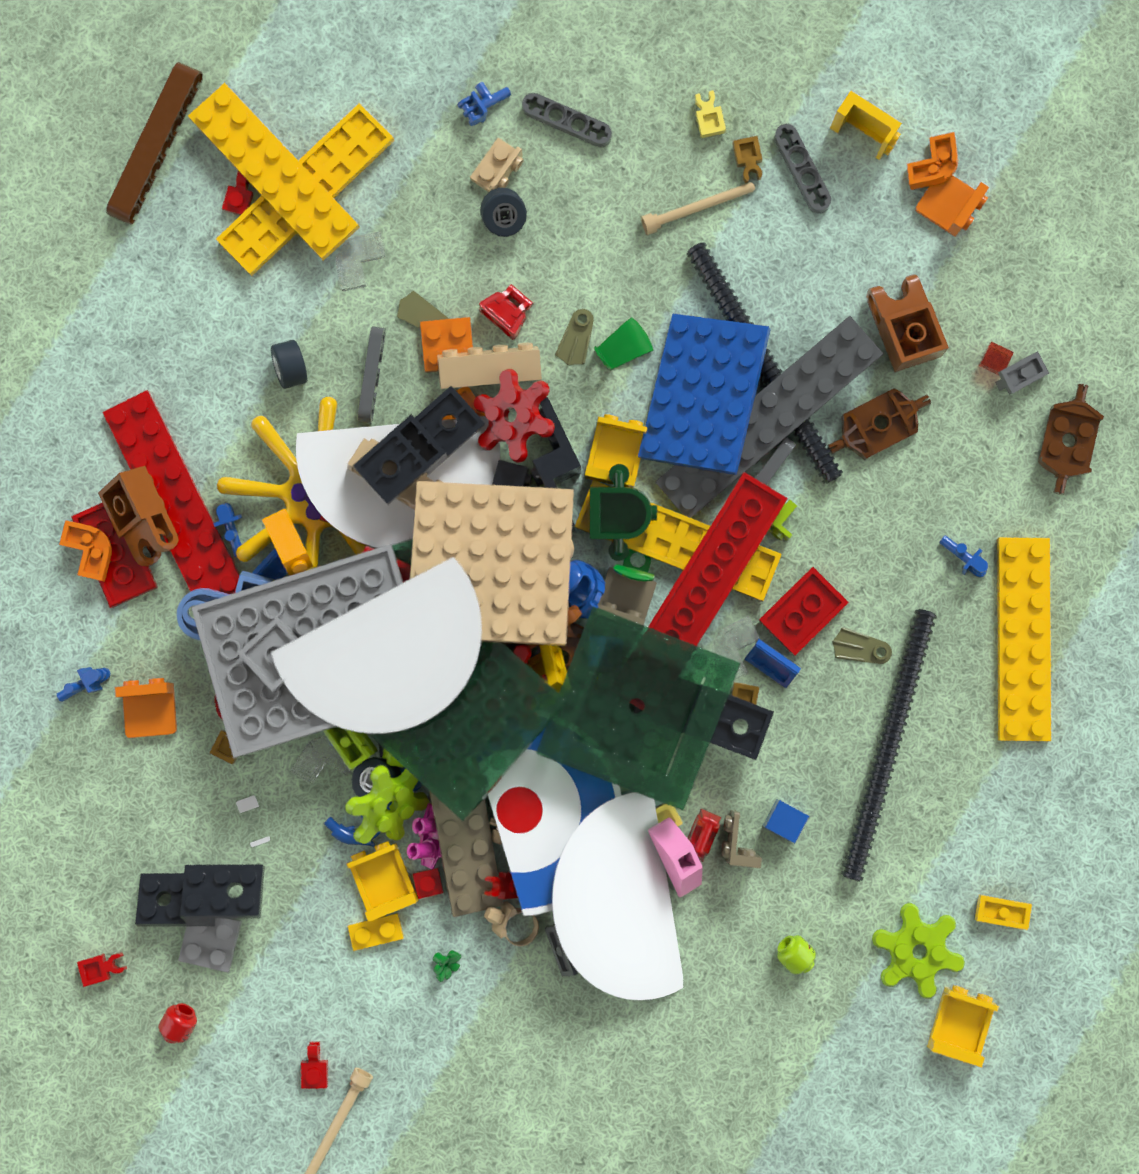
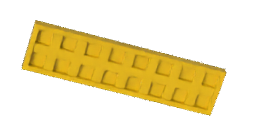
M225 83L188 115L189 119L323 261L360 228L358 223Z
M359 103L298 161L335 198L395 140ZM261 195L216 240L253 276L297 233Z
M595 480L591 484V486L610 487ZM590 489L575 524V528L590 533ZM657 505V521H651L641 535L632 539H624V541L628 544L629 549L684 570L710 528V525ZM759 545L732 590L764 601L782 554Z
M999 537L997 538L998 740L1051 741L1050 538Z

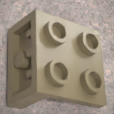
M609 567L605 578V592L598 603V609L593 615L642 630L657 583L655 581L632 580L619 575L613 570L614 568Z
M730 810V815H725L724 830L728 832L727 841L722 842L721 856L725 858L729 865L761 868L762 858L753 849L738 847L736 852L740 812Z

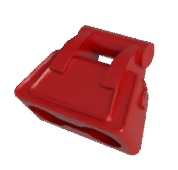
M510 284L502 293L496 292L479 303V311L510 339L515 340L526 320V311L534 303L515 286ZM512 297L520 304V306H515L509 300V298Z
M700 809V813L696 816L687 838L693 845L701 862L704 861L705 856L709 855L710 848L719 831V822L721 820L720 816Z

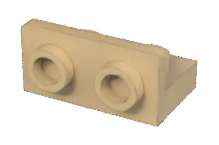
M497 138L470 176V180L488 192L497 188H506L509 183L508 176L512 171L517 172L524 161L522 149L519 147L515 149L500 138Z

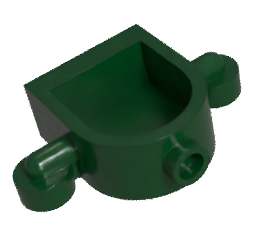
M616 464L609 471V478L614 483V487H590V539H613L608 552L610 557L616 561L624 560L629 554V546L624 539H632L641 535L651 521H657V505H651L650 500L642 491L633 487H624V483L630 476L629 469L624 464Z

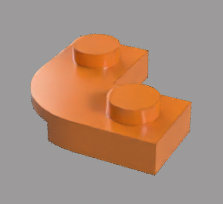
M954 132L929 137L932 158L907 164L911 190L943 183L955 173L958 167V152Z
M65 520L59 545L83 551L77 575L105 582L112 554V547L108 537L95 527Z

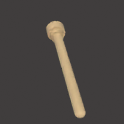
M749 182L658 216L657 214L652 215L649 213L641 216V223L646 235L656 233L657 229L661 228L663 224L749 194L755 190V185Z
M357 1067L354 1069L350 1076L351 1087L305 1174L317 1173L359 1092L369 1087L373 1079L370 1073Z

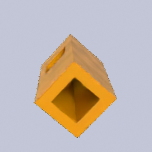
M286 509L262 519L289 576L314 567Z

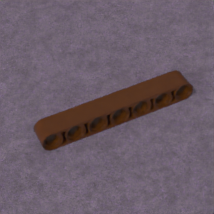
M180 62L174 65L111 195L106 208L107 215L129 225L135 222L134 216L139 214L146 199L144 197L145 193L150 191L156 178L155 173L157 170H160L167 155L165 152L167 148L170 149L175 139L176 129L178 126H181L188 110L186 108L188 104L191 105L198 91L196 87L203 80V73Z

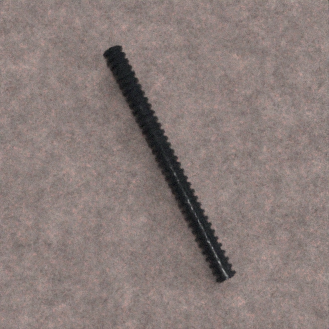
M701 242L691 247L686 255L691 257L690 262L695 264L694 269L696 271L699 270V277H703L702 282L707 284L706 289L711 290L710 295L715 297L714 302L719 304V310H723L722 315L727 317L726 321L754 324L749 321L750 316H746V309L741 308L743 304L737 301L738 296H734V289L729 288L731 284L725 281L727 279L726 276H722V269L717 268L719 264L717 262L714 263L715 258L710 256L711 251L706 249L707 244ZM766 349L760 377H763L762 382L766 383L767 386L783 372L782 369L777 368L779 364L777 362L774 363V356H770V349ZM809 417L794 430V436L799 437L798 442L803 444L802 449L808 452L806 456L811 457V464L814 463V469L820 472L818 476L823 477V484H828L840 477L843 471L837 468L839 464L834 463V456H830V449L827 450L825 448L827 444L822 443L821 440L823 438L818 436L817 433L819 431L813 428L815 424L813 422L810 423L809 420L811 418Z
M918 609L914 612L916 614V617L912 619L914 625L910 626L912 632L908 633L910 639L906 640L908 646L904 648L906 653L902 655L903 663L899 665L901 671L897 672L899 678L895 679L897 685L893 686L895 692L891 694L892 701H889L891 707L886 711L889 714L888 717L885 716L884 718L886 724L882 725L884 731L880 732L882 736L881 740H878L880 746L876 747L878 753L873 757L876 760L875 763L871 764L873 770L869 771V774H871V777L867 779L869 785L865 786L867 790L866 794L863 793L865 799L860 803L863 806L862 809L858 810L860 817L856 818L858 824L854 825V828H856V831L852 832L854 838L849 842L852 845L851 848L847 849L849 856L846 855L847 863L843 864L845 870L841 871L843 877L859 882L864 879L862 873L866 872L864 866L868 865L866 859L870 857L868 852L869 849L872 850L871 842L875 840L873 834L877 833L875 827L879 826L877 820L881 818V815H879L880 811H883L881 806L886 801L883 798L884 795L888 794L886 792V788L890 787L888 781L892 780V776H890L891 772H894L892 766L893 764L896 765L894 759L899 755L896 752L897 749L901 748L899 741L902 742L903 740L901 734L905 733L903 727L907 726L905 720L909 718L907 713L911 711L910 703L914 701L912 695L915 696L916 694L914 688L918 687L916 681L920 680L918 674L922 672L920 667L924 665L923 657L927 655L924 652L929 648L927 642L931 641L929 635L933 634L931 630L935 626L933 620L937 619L935 613L923 609Z

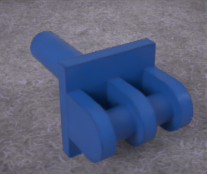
M480 82L475 88L482 100L473 91L470 96L462 99L457 106L459 109H463V115L470 119V126L480 122L483 123L486 119L487 108L511 96L509 88L505 87L491 95L484 82Z
M223 503L216 509L219 521L213 524L214 527L224 524L226 529L225 539L230 541L234 556L237 557L236 550L241 545L234 521L242 518V515L235 516L232 505Z
M946 535L940 540L939 543L966 563L962 570L964 575L970 571L976 577L981 578L985 576L988 563L981 558L983 550L979 548L972 556L966 551L967 546L964 543L957 544Z
M92 667L78 669L77 672L81 680L65 684L64 689L57 693L58 700L63 702L85 688L88 693L102 690L100 683L110 678V670L108 668L92 669Z

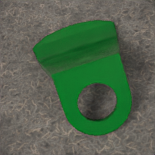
M631 317L598 347L594 346V350L606 368L612 370L652 352L653 346L641 325Z
M631 549L628 556L624 559L623 566L618 564L614 566L613 570L626 578L638 581L654 580V574L648 573L651 557L644 555V565L634 567L631 564L630 558L637 552Z

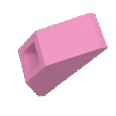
M668 817L648 829L678 897L681 898L702 885L703 867L693 845L673 820Z

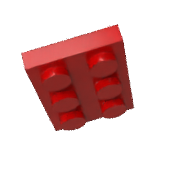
M811 567L758 621L793 656H796L849 602L814 567Z

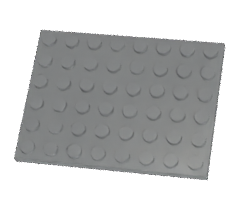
M391 544L191 607L233 758L337 727L309 711L295 698L285 683L276 692H272L240 657L238 652L276 617L280 618L297 638H300L403 584Z

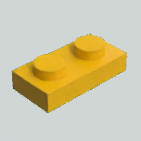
M979 894L975 920L1028 930L1032 904Z
M399 913L383 916L370 922L367 920L348 925L353 951L404 939Z

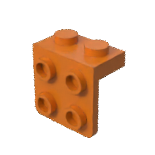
M952 175L943 183L929 186L915 209L917 213L956 237L961 229L966 231L973 222L974 217L971 214L975 208L980 211L987 201L988 197L985 196V193L989 187L980 182L977 188L973 189Z
M164 678L149 679V684L139 685V680L123 681V686L115 687L116 697L123 698L125 735L128 738L176 733L174 683L164 682Z

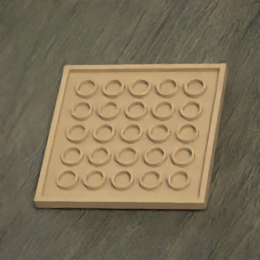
M417 481L410 579L454 557L465 571L476 593L481 614V641L566 646L574 490Z

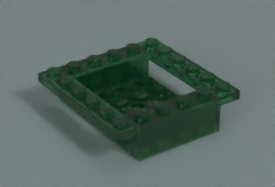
M593 606L536 754L684 811L741 663ZM703 677H705V681L699 693L693 712L687 724L686 730L680 742L679 748L675 755L670 771L667 775L668 767L670 765L675 749L681 737L682 731L686 724L687 718L693 706L700 684L703 680ZM635 698L641 699L644 703V708L639 713H634L629 709L630 701Z

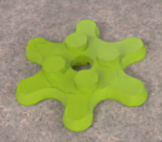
M417 764L409 765L396 778H390L389 771L385 766L376 767L370 776L373 784L371 791L363 797L356 796L347 802L345 810L348 814L363 816L362 823L353 835L357 842L366 844L379 831L386 832V836L389 839L398 841L405 834L404 820L412 817L414 811H422L427 808L429 803L427 795L424 792H413L414 786L422 777L421 768ZM393 801L392 804L389 806L390 810H388L387 804Z
M906 903L900 910L903 922L900 930L888 932L884 929H879L872 935L873 944L878 948L887 950L891 955V963L882 971L881 981L886 986L893 987L903 978H912L917 983L919 995L925 999H930L937 992L934 978L939 970L947 969L952 972H960L965 966L963 956L949 951L946 947V938L956 929V921L950 915H943L934 924H926L920 919L918 907L915 904ZM918 944H922L926 948V954L922 958H915L913 956V948Z

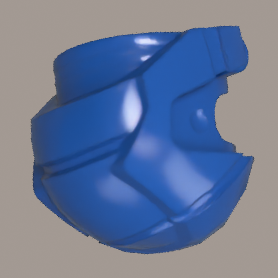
M574 560L570 562L568 606L577 605L582 612L580 618L588 619L598 609V603L605 592V581L599 571L590 564L581 560Z

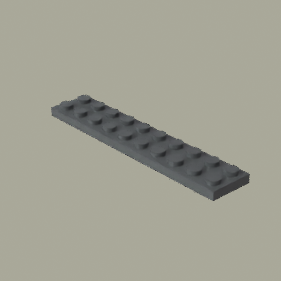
M848 316L755 396L737 475L674 465L655 482L684 516L692 518L883 355L882 351L854 319Z

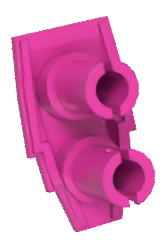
M428 803L424 818H416L412 823V829L414 833L419 835L420 843L409 844L407 855L412 860L421 858V865L434 869L439 857L441 858L432 804Z

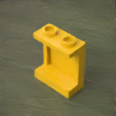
M850 91L837 110L830 129L839 133L845 122L882 144L875 157L880 160L883 154L888 156L901 135L898 130L902 123Z
M604 414V417H598L589 461L585 471V479L614 485L609 478V471L616 464H624L630 472L629 479L624 483V487L634 488L641 459L638 457L643 433L646 434L647 427H644L643 422L629 420L626 423L618 421L619 417Z
M539 644L541 653L528 660V672L534 676L546 675L549 686L553 688L550 693L538 694L533 698L531 703L533 710L571 691L562 650L557 645ZM505 681L500 684L503 696L512 694L513 685L510 682Z
M389 841L374 846L375 852L366 855L365 850L350 856L352 861L346 863L347 868H350L365 905V915L368 922L417 903L419 900L397 843L390 845Z
M953 985L952 989L944 987L927 1047L932 1052L982 1068L985 1057L981 1053L994 1011L998 1012L999 1006L992 1002L993 998L981 993H978L977 997L968 995V989Z

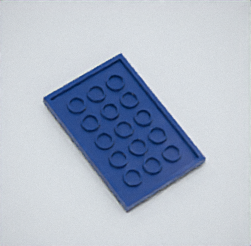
M672 314L645 425L647 432L646 434L643 433L638 454L639 458L737 475L771 331L769 326Z

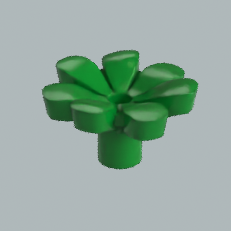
M451 950L447 956H443L440 952L433 956V961L437 963L433 971L436 973V978L439 982H443L444 979L448 980L452 975V970L457 972L460 964L457 962L461 959V954Z

